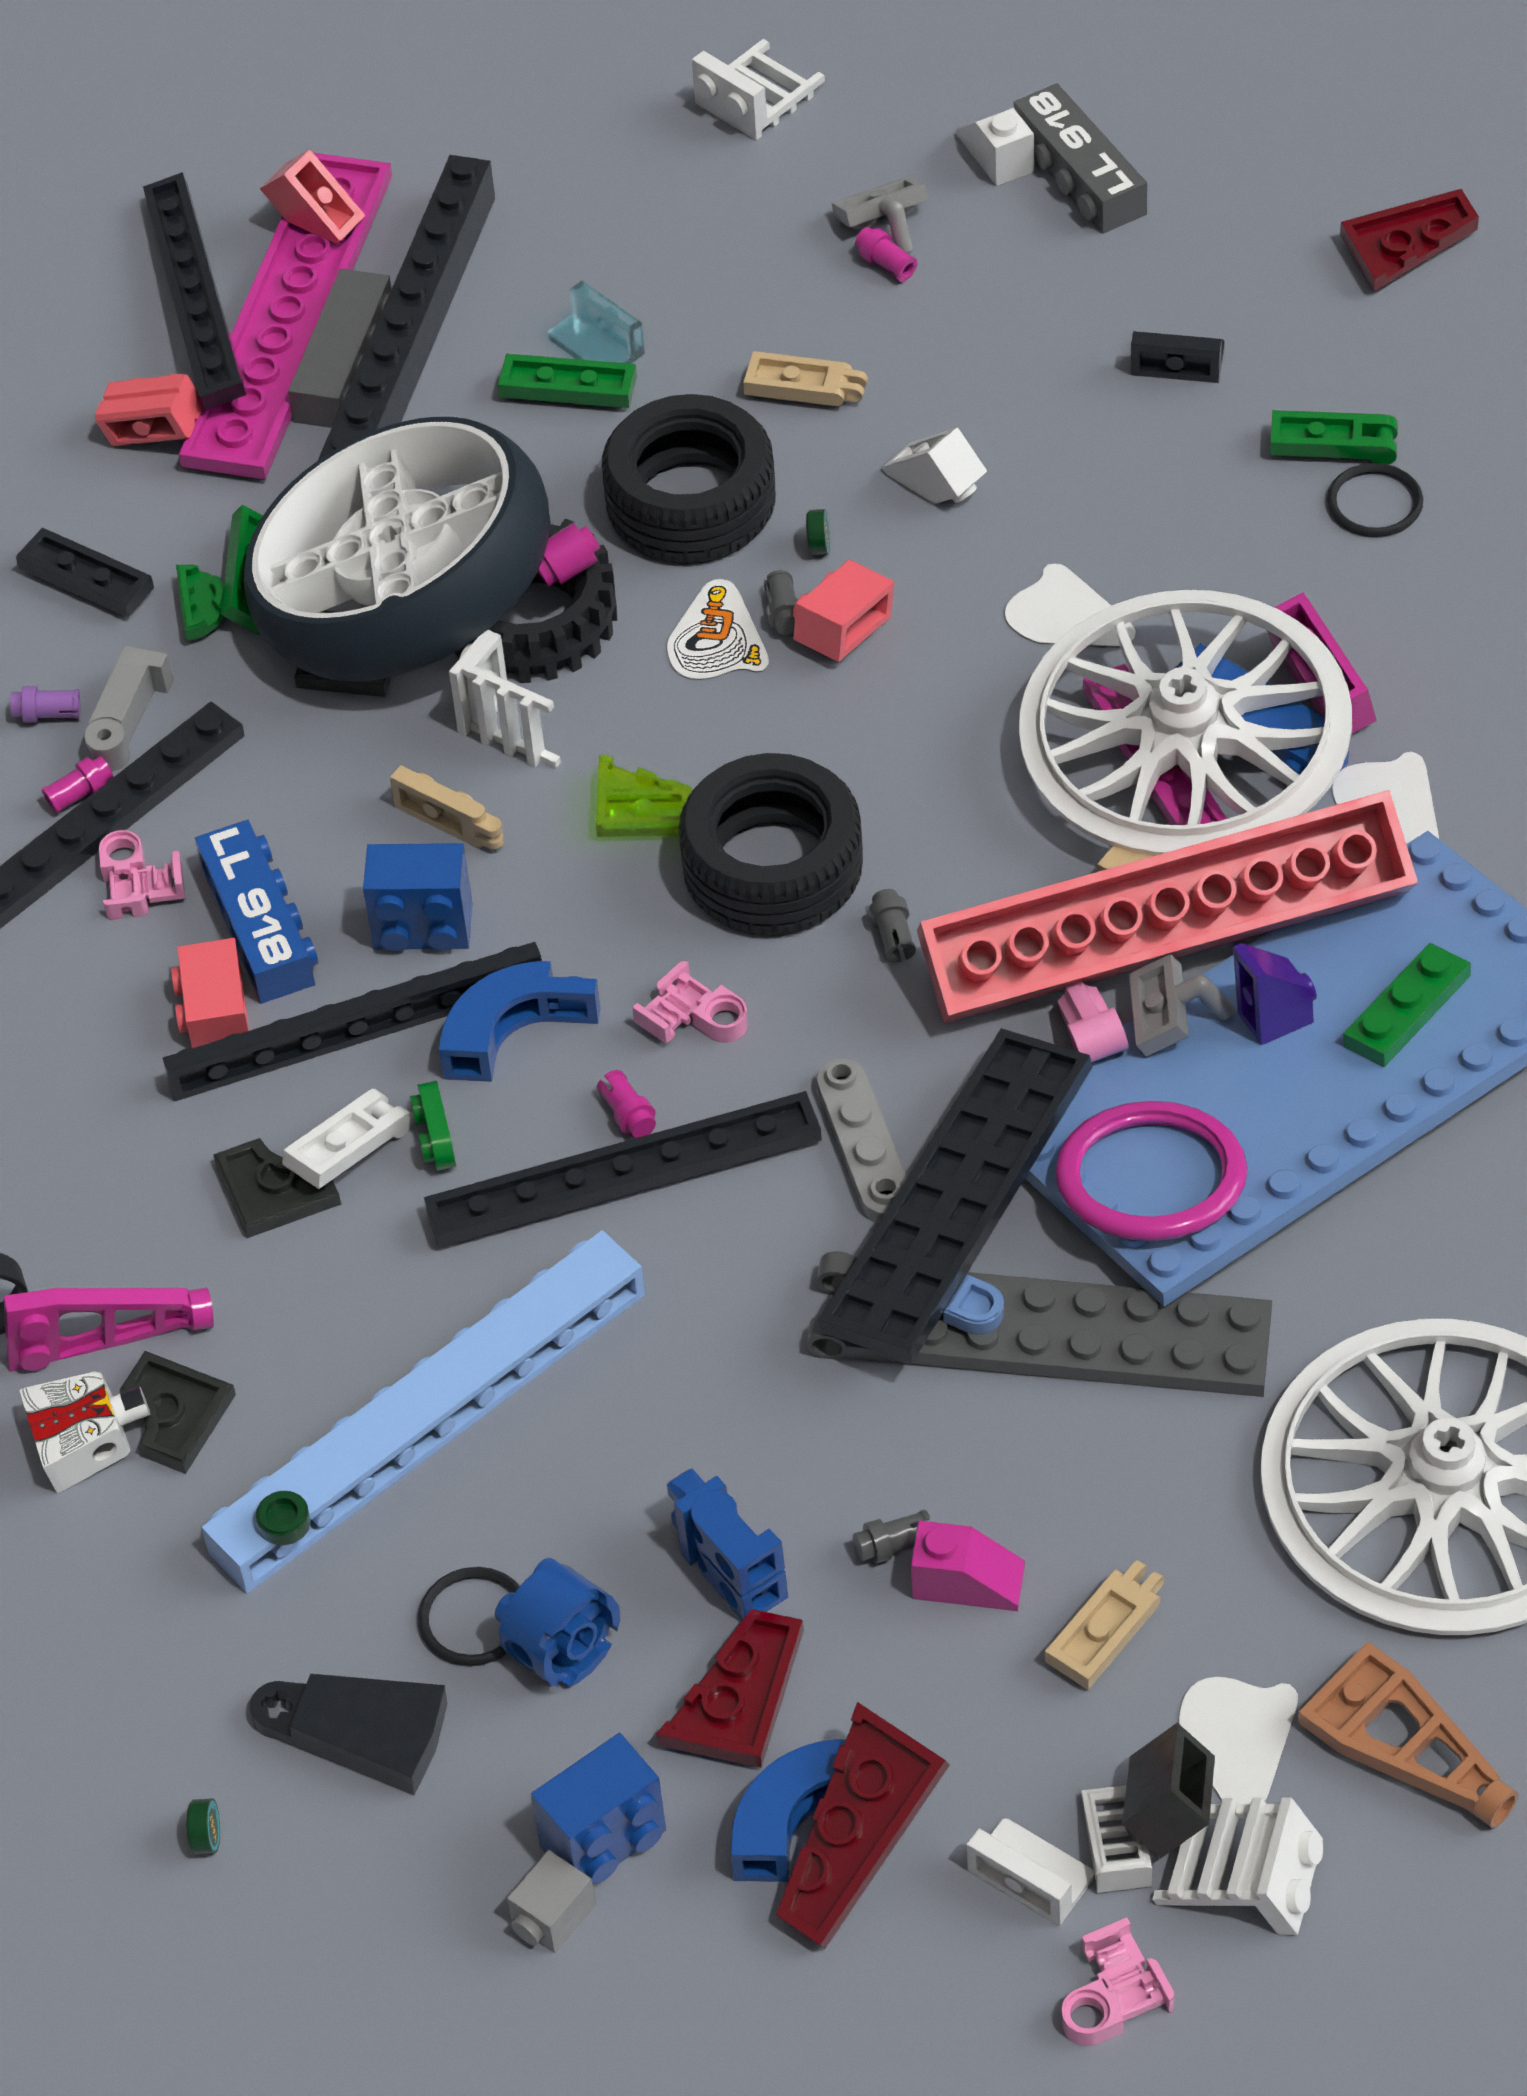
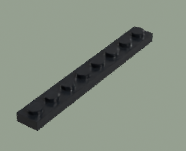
M181 172L145 185L143 190L198 394L204 409L207 410L218 405L227 404L247 394L190 190L184 174Z
M210 701L109 780L106 785L100 787L0 866V929L99 852L100 842L106 835L118 830H127L245 736L242 723Z
M536 942L519 947H510L502 952L474 961H465L457 966L429 975L417 976L410 981L381 990H372L362 996L346 1001L324 1005L314 1011L288 1019H279L269 1025L243 1033L231 1034L224 1039L195 1048L183 1049L176 1054L162 1058L174 1101L185 1099L446 1017L461 995L479 980L513 965L542 961L541 954Z
M804 1091L424 1197V1203L439 1248L822 1140L821 1127L808 1094Z

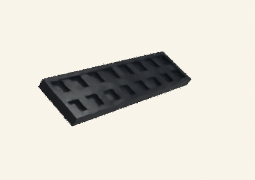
M1003 1028L1000 1029L820 1316L819 1325L821 1333L910 1363L914 1362L1091 1071L1090 1055Z

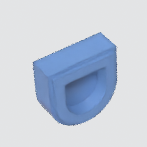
M967 1274L943 1312L944 1323L971 1334L989 1333L995 1330L1003 1320V1296L995 1286Z

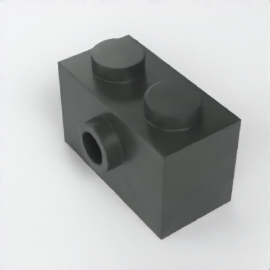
M1178 1722L1129 1757L1122 1825L1135 1842L1145 1844L1160 1859L1208 1826L1210 1821L1215 1755Z

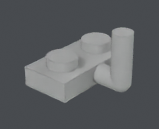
M906 176L832 202L831 205L835 219L848 227H852V229L870 227L877 222L876 218L887 215L894 244L907 253L913 250L905 214L915 210V204L927 201L928 197L924 183L911 176Z
M1172 954L1129 973L1136 1046L1146 1057L1189 1037L1185 1003L1199 997L1220 1020L1229 1019L1235 1012V1006L1208 977L1197 975L1183 982L1181 964Z

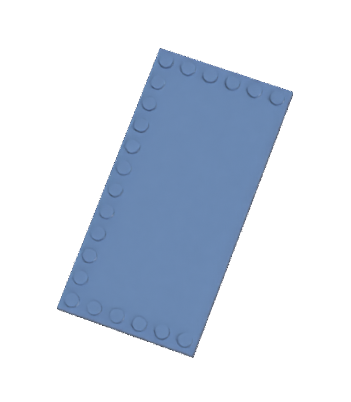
M1426 831L1406 844L1418 881L1409 892L1273 930L1249 944V946L1288 958L1300 974L1306 973L1310 977L1317 994L1316 1000L1313 1001L1314 1023L1261 1045L1238 1015L1234 956H1230L1202 975L1208 977L1235 1006L1234 1014L1227 1020H1220L1197 997L1185 1003L1189 1037L1147 1057L1136 1046L1134 1020L1132 1019L1122 1025L1129 1049L1091 1062V1071L1025 1179L1164 1307L1527 1066V909L1431 832ZM1429 943L1471 962V976L1385 1068L1344 1047L1343 1033ZM1165 1101L1195 1107L1216 1117L1232 1131L1240 1143L1248 1166L1246 1185L1235 1205L1219 1221L1199 1232L1177 1239L1160 1241L1128 1240L1109 1235L1082 1221L1069 1209L1058 1191L1055 1167L1057 1156L1068 1136L1088 1118L1103 1110L1125 1103ZM1143 1125L1122 1129L1098 1140L1087 1150L1082 1158L1080 1175L1082 1185L1087 1193L1104 1206L1130 1215L1160 1216L1190 1209L1206 1200L1217 1189L1221 1181L1222 1164L1216 1149L1204 1138L1192 1132L1172 1126Z

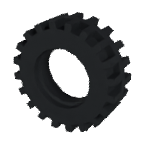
M564 519L561 525L557 526L551 524L550 521L549 537L574 522ZM600 545L601 549L594 553L598 562L564 584L560 585L557 582L553 585L568 593L571 597L569 607L561 614L542 622L514 624L498 620L488 629L501 635L506 676L508 673L519 674L520 683H531V675L545 673L547 681L558 679L557 669L568 666L572 672L581 669V657L587 654L595 659L601 653L600 639L610 641L613 635L612 621H617V604L612 563H609L608 551L604 545ZM537 572L531 583L545 584ZM467 645L455 651V654L459 657V659L463 649Z

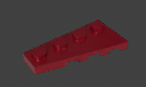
M857 1702L850 1719L853 1723L844 1746L840 1745L832 1766L835 1770L824 1799L820 1798L813 1816L815 1822L806 1846L800 1850L776 1916L823 1949H826L950 1766L945 1759L859 1702Z

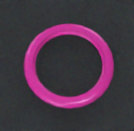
M1141 1101L1125 1103L1103 1110L1083 1121L1068 1136L1057 1156L1055 1177L1058 1191L1067 1206L1086 1224L1103 1233L1128 1240L1160 1241L1177 1239L1199 1232L1219 1221L1235 1205L1246 1185L1248 1166L1240 1143L1232 1131L1216 1117L1195 1107L1175 1102ZM1143 1125L1172 1126L1192 1132L1210 1143L1220 1156L1222 1175L1217 1189L1206 1200L1190 1209L1169 1215L1138 1216L1112 1210L1097 1202L1087 1193L1082 1185L1080 1175L1082 1158L1092 1145L1113 1132Z

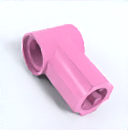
M1082 981L1066 986L1064 995L1057 1002L1061 1015L1067 1024L1074 1050L1090 1055L1091 1062L1129 1049V1044L1114 1007L1108 1009L1097 987L1087 986Z

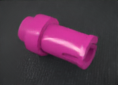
M865 227L856 237L855 246L859 249V255L868 263H877L900 282L907 281L914 274L918 265L917 259L894 244L892 237L881 228L872 229Z
M101 756L94 760H91L89 757L84 758L75 764V770L41 789L46 802L55 814L60 813L61 810L86 795L93 794L114 777L108 764Z
M613 1070L606 1073L604 1077L613 1088L609 1089L606 1083L600 1079L597 1084V1091L605 1098L615 1112L614 1120L624 1134L633 1135L635 1138L652 1133L656 1126V1113L648 1099L637 1094L622 1071Z

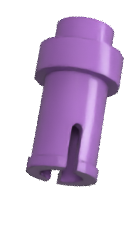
M23 686L22 692H11V716L22 717L23 723H38L39 718L80 719L79 689L38 690V686Z

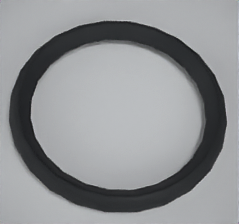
M1381 463L1360 464L1347 469L1332 482L1327 495L1329 511L1339 524L1354 533L1377 537L1401 532L1412 525L1422 511L1424 500L1421 487L1411 475L1398 467ZM1367 472H1382L1401 479L1409 486L1413 493L1414 506L1411 512L1396 524L1386 527H1366L1356 524L1342 514L1336 501L1337 493L1343 483L1355 475Z
M467 1567L450 1572L438 1579L423 1597L418 1612V1627L425 1643L431 1651L442 1659L455 1664L471 1666L486 1664L498 1660L507 1654L501 1645L494 1650L482 1654L468 1655L454 1652L437 1641L429 1626V1613L435 1598L444 1588L456 1581L475 1577L487 1578L501 1583L510 1592L515 1593L520 1587L518 1583L507 1574L493 1568Z

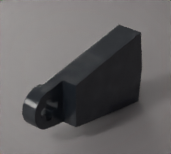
M310 1673L307 1684L273 1681L262 1685L251 1698L250 1711L253 1724L262 1735L280 1739L406 1793L415 1795L436 1752L448 1703L445 1685ZM278 1701L286 1702L288 1712H280L277 1718H270L268 1708H275Z

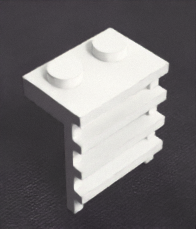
M765 39L759 41L729 65L703 50L692 59L695 104L756 141L762 137V130L770 125L774 128L779 124V117L783 113L788 112L792 114L797 110L796 103L803 98L809 101L814 97L813 90L825 82V75L820 72L806 80L764 55L763 53L770 49L769 42ZM746 66H751L752 68L756 69L757 71L761 72L762 74L766 75L767 77L771 78L772 80L776 81L777 83L781 84L782 86L786 87L792 92H786L785 90L781 89L780 87L776 86L775 84L756 74L752 70L748 69ZM766 100L775 105L773 107L766 103Z
M490 630L485 631L474 643H469L463 649L460 659L449 671L458 733L466 736L472 730L480 734L481 744L489 747L493 741H496L503 745L504 754L513 757L518 751L526 755L527 764L534 768L542 762L556 769L561 763V758L545 750L540 710L546 713L552 711L554 708L553 701L507 681L501 635ZM516 699L521 701V702L519 703V705H520V712H521V720H522L524 740L521 739V732H520V724H519V717H518V710H517V702H516ZM497 711H498V713H499V720H500V727H501V729H498L497 716H496V712H497Z
M1282 1797L1281 1802L1276 1804H1266L1263 1798H1252L1251 1804H1237L1233 1798H1223L1221 1804H1211L1210 1819H1217L1198 1890H1191L1208 1826L1180 1845L1168 1890H1155L1152 1900L1156 1905L1256 1906L1278 1935H1298L1303 1914L1310 1906V1887L1315 1868L1323 1856V1838L1292 1797ZM1239 1819H1246L1227 1890H1220Z

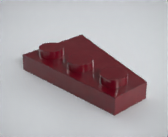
M1461 188L1342 221L1340 236L1374 292L1478 230L1479 216Z

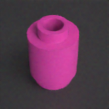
M571 523L548 538L545 554L537 572L548 587L557 582L562 585L598 562L594 553L601 548L586 525L578 529L574 523Z

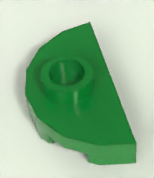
M193 564L176 565L187 642L204 637L217 628L224 618L221 615L224 590L221 579L217 575L212 576L209 573L199 571V566Z

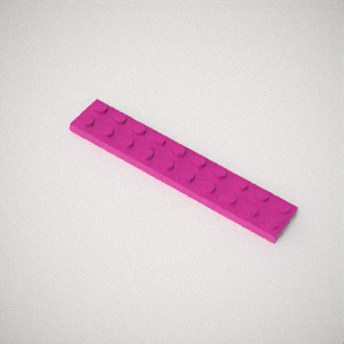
M314 153L366 216L336 244L287 222L283 216L281 217L230 335L247 395L207 410L203 406L198 420H195L196 425L190 438L185 439L179 453L181 467L266 480L292 418L288 390L339 269L353 270L392 178L391 163Z

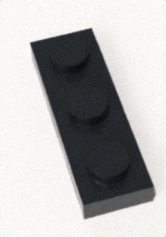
M43 527L16 555L20 570L125 617H129L154 589L151 575Z

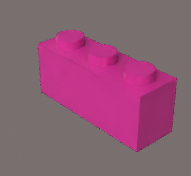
M1302 592L1274 607L1299 621L1315 634L1338 663L1347 683L1352 704V734L1377 721L1367 687L1305 593ZM1268 631L1271 645L1275 649L1282 639ZM1291 648L1283 663L1297 684L1316 682L1317 679L1308 664L1295 649ZM1323 696L1307 699L1314 711L1325 717Z

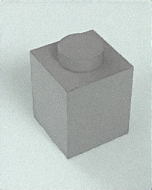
M550 1850L545 1853L507 1897L512 1922L511 1926L515 1933L525 1942L534 1946L541 1943L554 1953L596 1905L592 1879Z

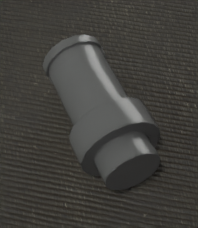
M773 571L767 575L768 580L764 579V587L769 600L766 609L768 622L779 634L792 635L794 634L795 626L793 609L798 601L793 588V578L786 571Z
M883 889L876 892L872 897L869 914L872 924L879 928L887 960L901 962L898 944L903 948L906 960L910 959L916 952V946L912 941L907 924L909 910L906 900L893 889Z
M924 1509L916 1514L885 1523L880 1519L864 1523L863 1531L853 1534L854 1548L858 1558L861 1561L872 1559L875 1564L891 1560L893 1553L913 1548L919 1520H930V1515Z

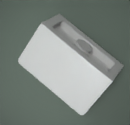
M1007 1818L1001 1820L991 1835L979 1828L967 1843V1865L969 1872L1059 1926L1094 1880L1093 1869Z

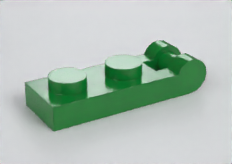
M1272 410L1270 455L1371 459L1373 463L1390 465L1397 458V443L1394 439L1398 435V421L1395 417L1386 414Z

